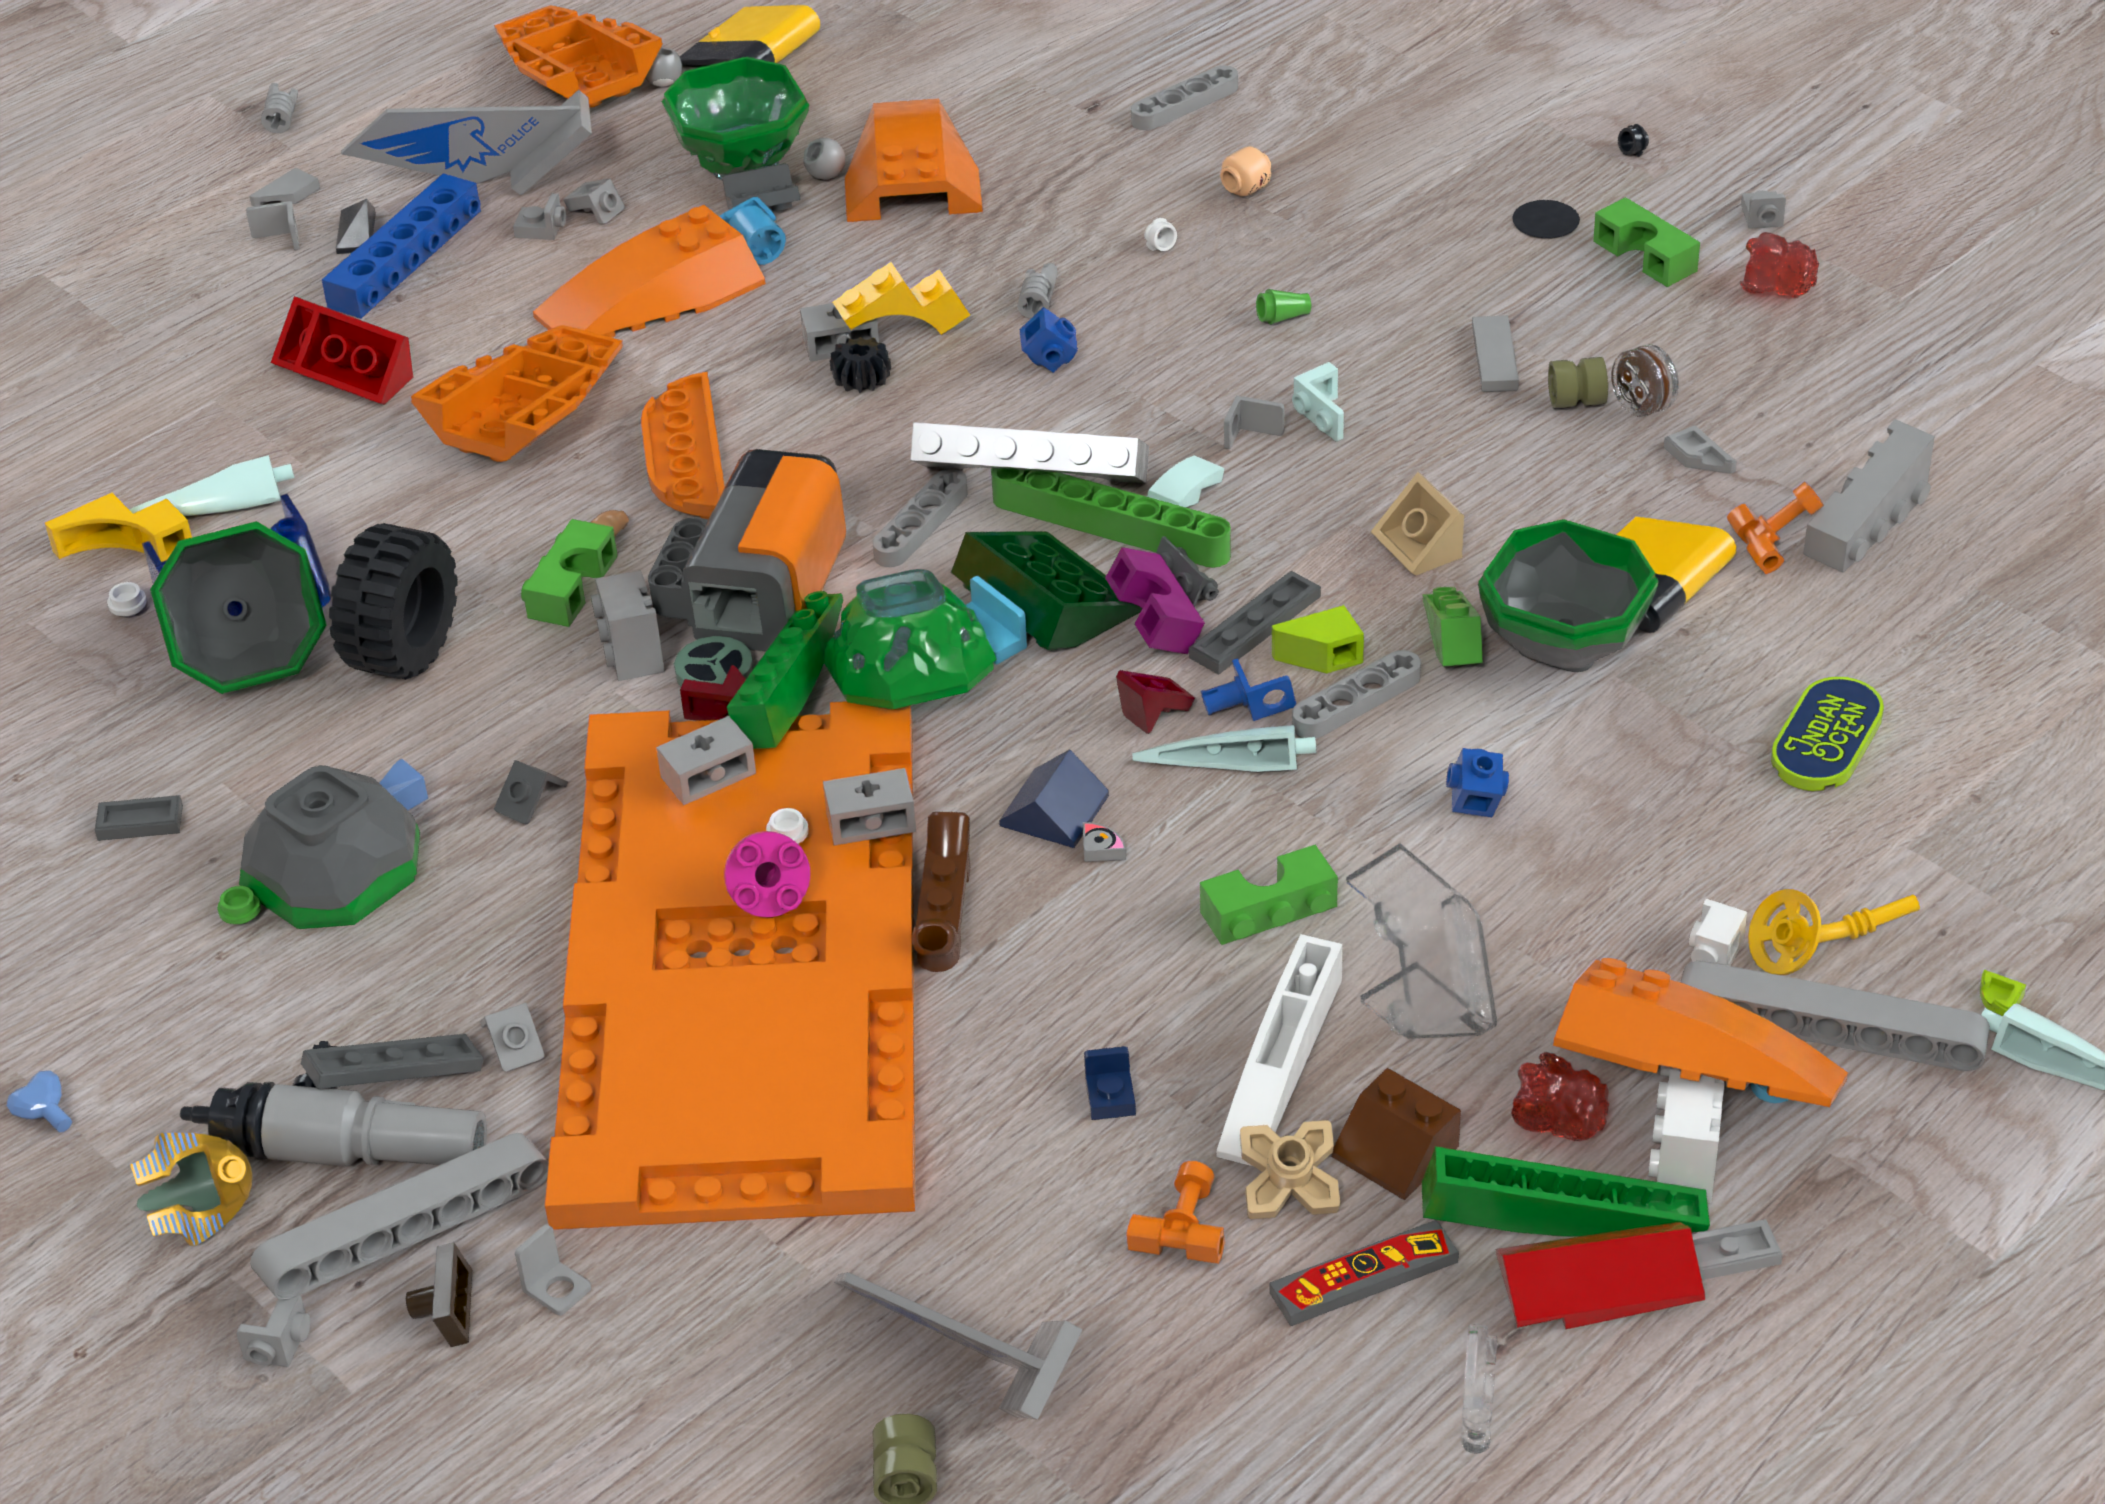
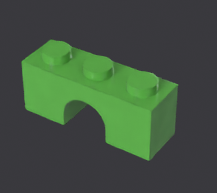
M1624 197L1595 212L1593 242L1617 257L1628 251H1644L1642 272L1664 286L1669 287L1698 271L1700 242L1630 199Z
M576 519L570 520L563 532L557 535L555 543L547 555L540 559L539 565L530 579H527L522 586L521 598L525 602L528 619L566 627L571 626L586 604L581 577H604L618 557L613 527Z
M1315 844L1278 856L1277 883L1273 885H1253L1245 880L1239 870L1201 881L1200 913L1220 944L1224 945L1337 907L1338 876Z

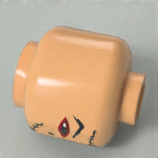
M1251 146L1244 147L1227 156L1223 161L1220 173L1222 184L1231 193L1241 197L1249 196L1269 183L1271 162L1268 156L1259 149Z

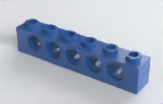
M444 173L440 175L322 279L327 308L360 319L364 317L481 212L477 184Z

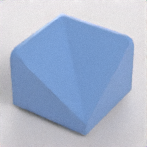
M403 759L398 760L380 781V784L407 810L428 799L424 777Z

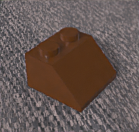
M1386 1068L1360 1093L1334 1145L1331 1157L1399 1198L1406 1200L1422 1184L1435 1146L1455 1150L1459 1147L1461 1110L1393 1070Z

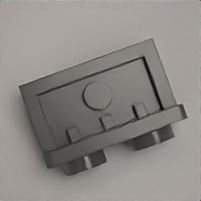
M786 163L727 174L722 177L728 210L752 197L760 198L767 207L772 206L773 211L791 208L793 201L800 200L798 186L792 184L789 165Z

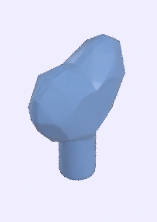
M39 1071L30 1079L26 1086L16 1089L8 1096L6 1106L14 1116L25 1119L44 1117L58 1132H65L72 1124L71 1118L58 1106L62 1096L59 1077L52 1071Z

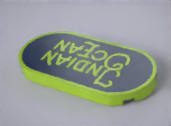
M1828 677L1810 684L1801 695L1773 743L1771 763L1773 768L1775 767L1778 770V776L1785 783L1807 791L1825 790V786L1835 784L1836 788L1846 783L1851 778L1882 723L1884 703L1880 694L1867 683L1849 677Z

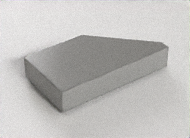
M294 168L251 194V205L261 206L270 201H292V204H296L320 189L319 180L298 168Z
M1695 425L1666 436L1664 439V448L1685 467L1730 474L1736 471L1737 461Z

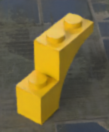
M892 262L876 270L871 276L852 289L845 291L842 296L832 302L850 330L875 318L889 315H906L926 321L942 335L970 316L940 270L925 277L920 283L909 289Z
M113 492L45 522L52 551L59 559L86 550L123 548L142 552L156 559L160 564H164L178 541L192 538L188 520L167 498L132 513Z

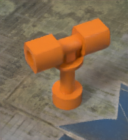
M1806 481L1793 490L1796 498L1768 520L1763 515H1760L1757 519L1746 504L1735 507L1727 516V520L1737 535L1746 544L1749 543L1746 549L1765 574L1777 570L1784 562L1783 556L1774 544L1775 541L1780 540L1777 532L1805 510L1812 515L1824 506L1821 499Z
M1198 1161L1182 1163L1174 1182L1176 1190L1180 1193L1176 1209L1168 1210L1163 1218L1133 1214L1129 1221L1126 1235L1128 1250L1160 1255L1163 1247L1186 1250L1187 1259L1219 1264L1225 1245L1224 1227L1199 1224L1198 1219L1193 1215L1198 1199L1206 1198L1210 1193L1214 1181L1212 1169Z

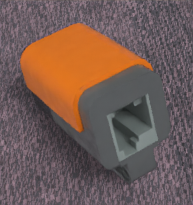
M764 449L748 450L738 460L709 519L686 518L673 526L648 575L652 605L655 608L656 614L669 618L687 619L688 626L693 628L696 640L711 636L731 637L741 641L750 650L767 651L794 612L807 609L805 597L810 593L823 590L846 538L841 486L834 463L829 458L818 454Z

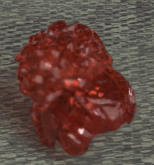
M1763 232L1758 238L1748 240L1745 247L1750 252V258L1746 265L1744 281H1740V285L1745 291L1754 294L1776 291L1778 295L1798 298L1808 293L1811 287H1815L1818 278L1816 275L1820 264L1817 261L1815 249L1811 250L1808 245L1802 244L1799 240L1788 243L1785 237L1772 234L1771 232Z
M1549 1052L1540 1054L1538 1057L1541 1062L1540 1064L1527 1062L1519 1067L1517 1074L1521 1087L1513 1099L1511 1115L1515 1123L1521 1128L1531 1132L1550 1131L1553 1136L1573 1141L1587 1140L1594 1137L1597 1131L1604 1129L1607 1123L1605 1116H1607L1609 1107V1091L1607 1085L1602 1084L1596 1075L1591 1074L1587 1069L1574 1071L1571 1062H1568L1561 1056H1557L1555 1053Z

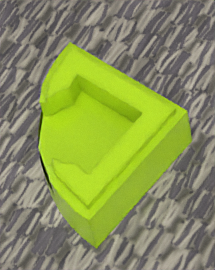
M1984 969L1980 983V997L1988 1010L2003 1016L2011 1006L2016 1003L2020 1004L2025 995L2026 984Z

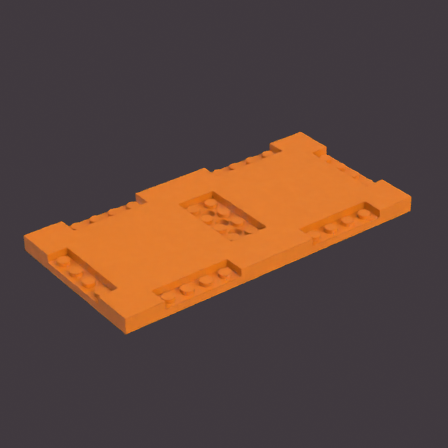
M847 701L830 702V714L797 716L776 748L753 749L756 774L686 805L681 803L661 778L656 747L718 720L671 722L670 710L589 714L584 767L586 790L577 883H574L563 999L565 1025L555 1136L551 1137L545 1198L548 1225L553 1230L915 1212L914 946L912 944V932L914 929L913 832L834 845L826 814L823 781L905 768L913 797L911 705L897 709H888L848 703ZM784 808H792L799 811L808 823V835L798 844L806 854L810 866V882L807 892L797 908L782 915L759 917L749 914L732 900L726 889L724 868L727 857L733 847L743 838L756 832L766 831V826L774 812ZM781 948H793V951L787 954L776 952ZM739 950H750V953L745 956L734 955ZM697 952H707V955L702 958L690 957Z

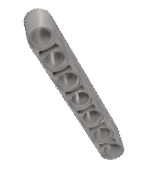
M1706 961L1690 962L1685 966L1682 974L1681 983L1741 1006L1804 1041L1960 1071L1976 1070L1982 1066L1985 1060L1990 1025L1985 1017L1972 1011Z
M522 1133L510 1134L265 1241L251 1256V1268L279 1300L295 1298L298 1295L304 1294L536 1190L547 1181L549 1161Z

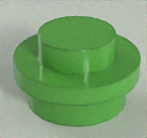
M234 886L225 890L220 896L217 907L219 917L229 924L247 923L254 919L261 909L259 898L253 895L250 888L245 886Z

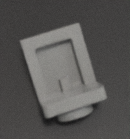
M301 1295L289 1300L278 1299L266 1327L240 1324L236 1334L243 1358L246 1361L263 1366L271 1364L289 1367L299 1343L304 1342L308 1337L310 1316L305 1312Z

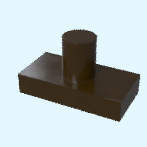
M454 1242L437 1246L434 1285L406 1293V1306L411 1318L417 1319L432 1315L433 1322L450 1347L469 1343L473 1272Z

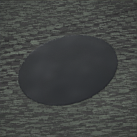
M1536 200L1525 203L1515 210L1512 217L1513 223L1518 230L1538 238L1565 236L1573 232L1580 222L1579 214L1574 208L1553 200Z

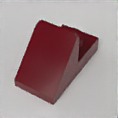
M732 665L723 684L684 679L680 688L684 719L706 721L720 720L729 716L727 706L746 680L736 666Z
M1119 670L1116 675L1123 715L1147 734L1151 733L1162 711L1168 713L1171 709L1189 711L1196 698L1168 677Z

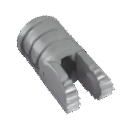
M271 83L264 111L261 115V123L265 129L272 133H283L288 130L298 98V90L291 88V91L286 93L279 91V84Z
M1044 264L1041 273H1036L1033 269L1026 271L1017 302L1018 310L1025 317L1031 319L1043 307L1049 309L1058 275L1055 264Z

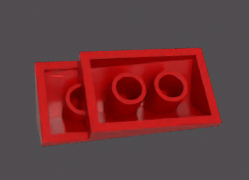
M293 297L270 363L383 405L413 378L409 337L304 299Z
M1681 1222L1495 1249L1517 1328L1562 1318L1566 1330L1705 1300V1292L1691 1228Z

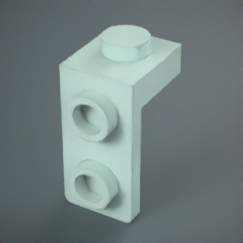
M1328 362L1294 377L1292 402L1297 412L1303 414L1320 431L1325 432L1334 441L1337 442L1343 439L1344 412L1332 402V400L1338 398V368Z

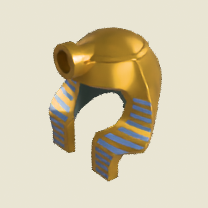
M160 1133L155 1137L154 1150L143 1160L130 1164L136 1184L141 1186L170 1176L175 1164L179 1166L180 1172L175 1178L162 1183L161 1186H156L154 1190H149L148 1194H143L137 1200V1207L143 1211L157 1210L147 1214L153 1237L167 1233L179 1234L183 1236L190 1246H196L222 1229L241 1209L248 1199L252 1187V1169L246 1155L229 1140L226 1141L219 1137L198 1133ZM185 1205L192 1207L193 1212L185 1209L182 1206Z

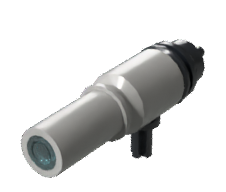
M320 1041L319 1045L314 1044L313 1049L338 1046H330L328 1041ZM307 1072L297 1076L293 1081V1085H278L274 1082H264L262 1085V1083L247 1082L239 1088L221 1087L214 1093L210 1107L198 1105L193 1107L184 1106L180 1110V1118L182 1120L198 1124H208V1134L210 1136L219 1137L226 1141L229 1140L247 1157L255 1156L259 1160L268 1158L271 1160L351 1166L359 1158H363L368 1165H376L380 1160L441 1165L485 1146L487 1140V1121L483 1111L418 1106L413 1102L385 1100L381 1096H374L370 1101H365L357 1090L337 1089V1087L317 1089Z

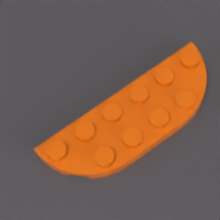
M702 372L675 380L667 384V391L654 400V397H651L642 411L641 427L648 481L655 496L661 502L677 511L696 515L702 519H709L725 485L708 372Z

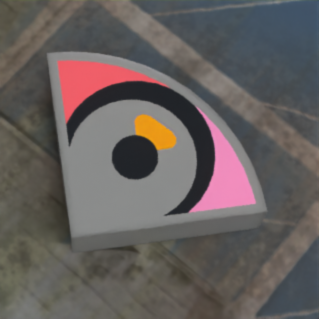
M1083 822L1084 862L1126 860L1125 844L1117 832L1101 824Z

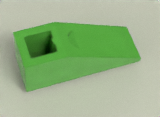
M1437 587L1433 589V594H1422L1436 656L1442 666L1483 663L1481 617L1461 591H1456L1455 587Z

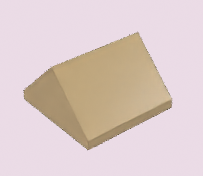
M1417 472L1371 530V533L1412 574L1417 576L1462 558L1464 515L1421 473Z

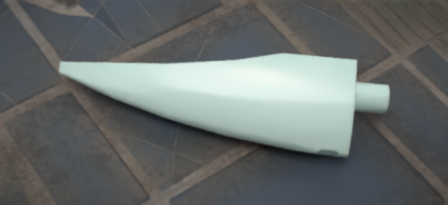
M268 455L234 464L203 480L129 510L135 513L166 498L184 516L246 509L280 501L281 497L277 482L295 477L291 464L272 468Z
M1294 725L1255 728L1172 742L1132 753L1133 761L1253 772L1297 770L1296 755L1316 753L1315 737L1295 738Z
M2017 1003L2011 1006L2003 1016L1986 1008L1981 1015L1989 1022L1990 1030L1997 1033L1991 1050L2031 1069L2105 1090V1052Z

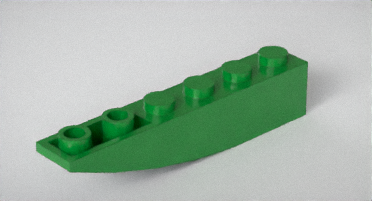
M816 591L808 594L804 599L807 609L794 612L728 704L727 710L730 718L752 742L753 749L776 748L803 709L824 665L826 644L834 636L844 601L842 593L827 594L825 591Z

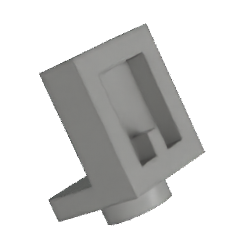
M610 178L585 182L563 199L569 211L584 209L585 212L593 211L599 224L607 223L625 208Z
M1763 190L1755 193H1742L1741 207L1748 228L1783 226L1786 205L1784 194Z
M551 193L545 208L537 206L522 207L513 225L515 238L555 240L560 227H563L566 221V210L564 206L560 205L559 194Z

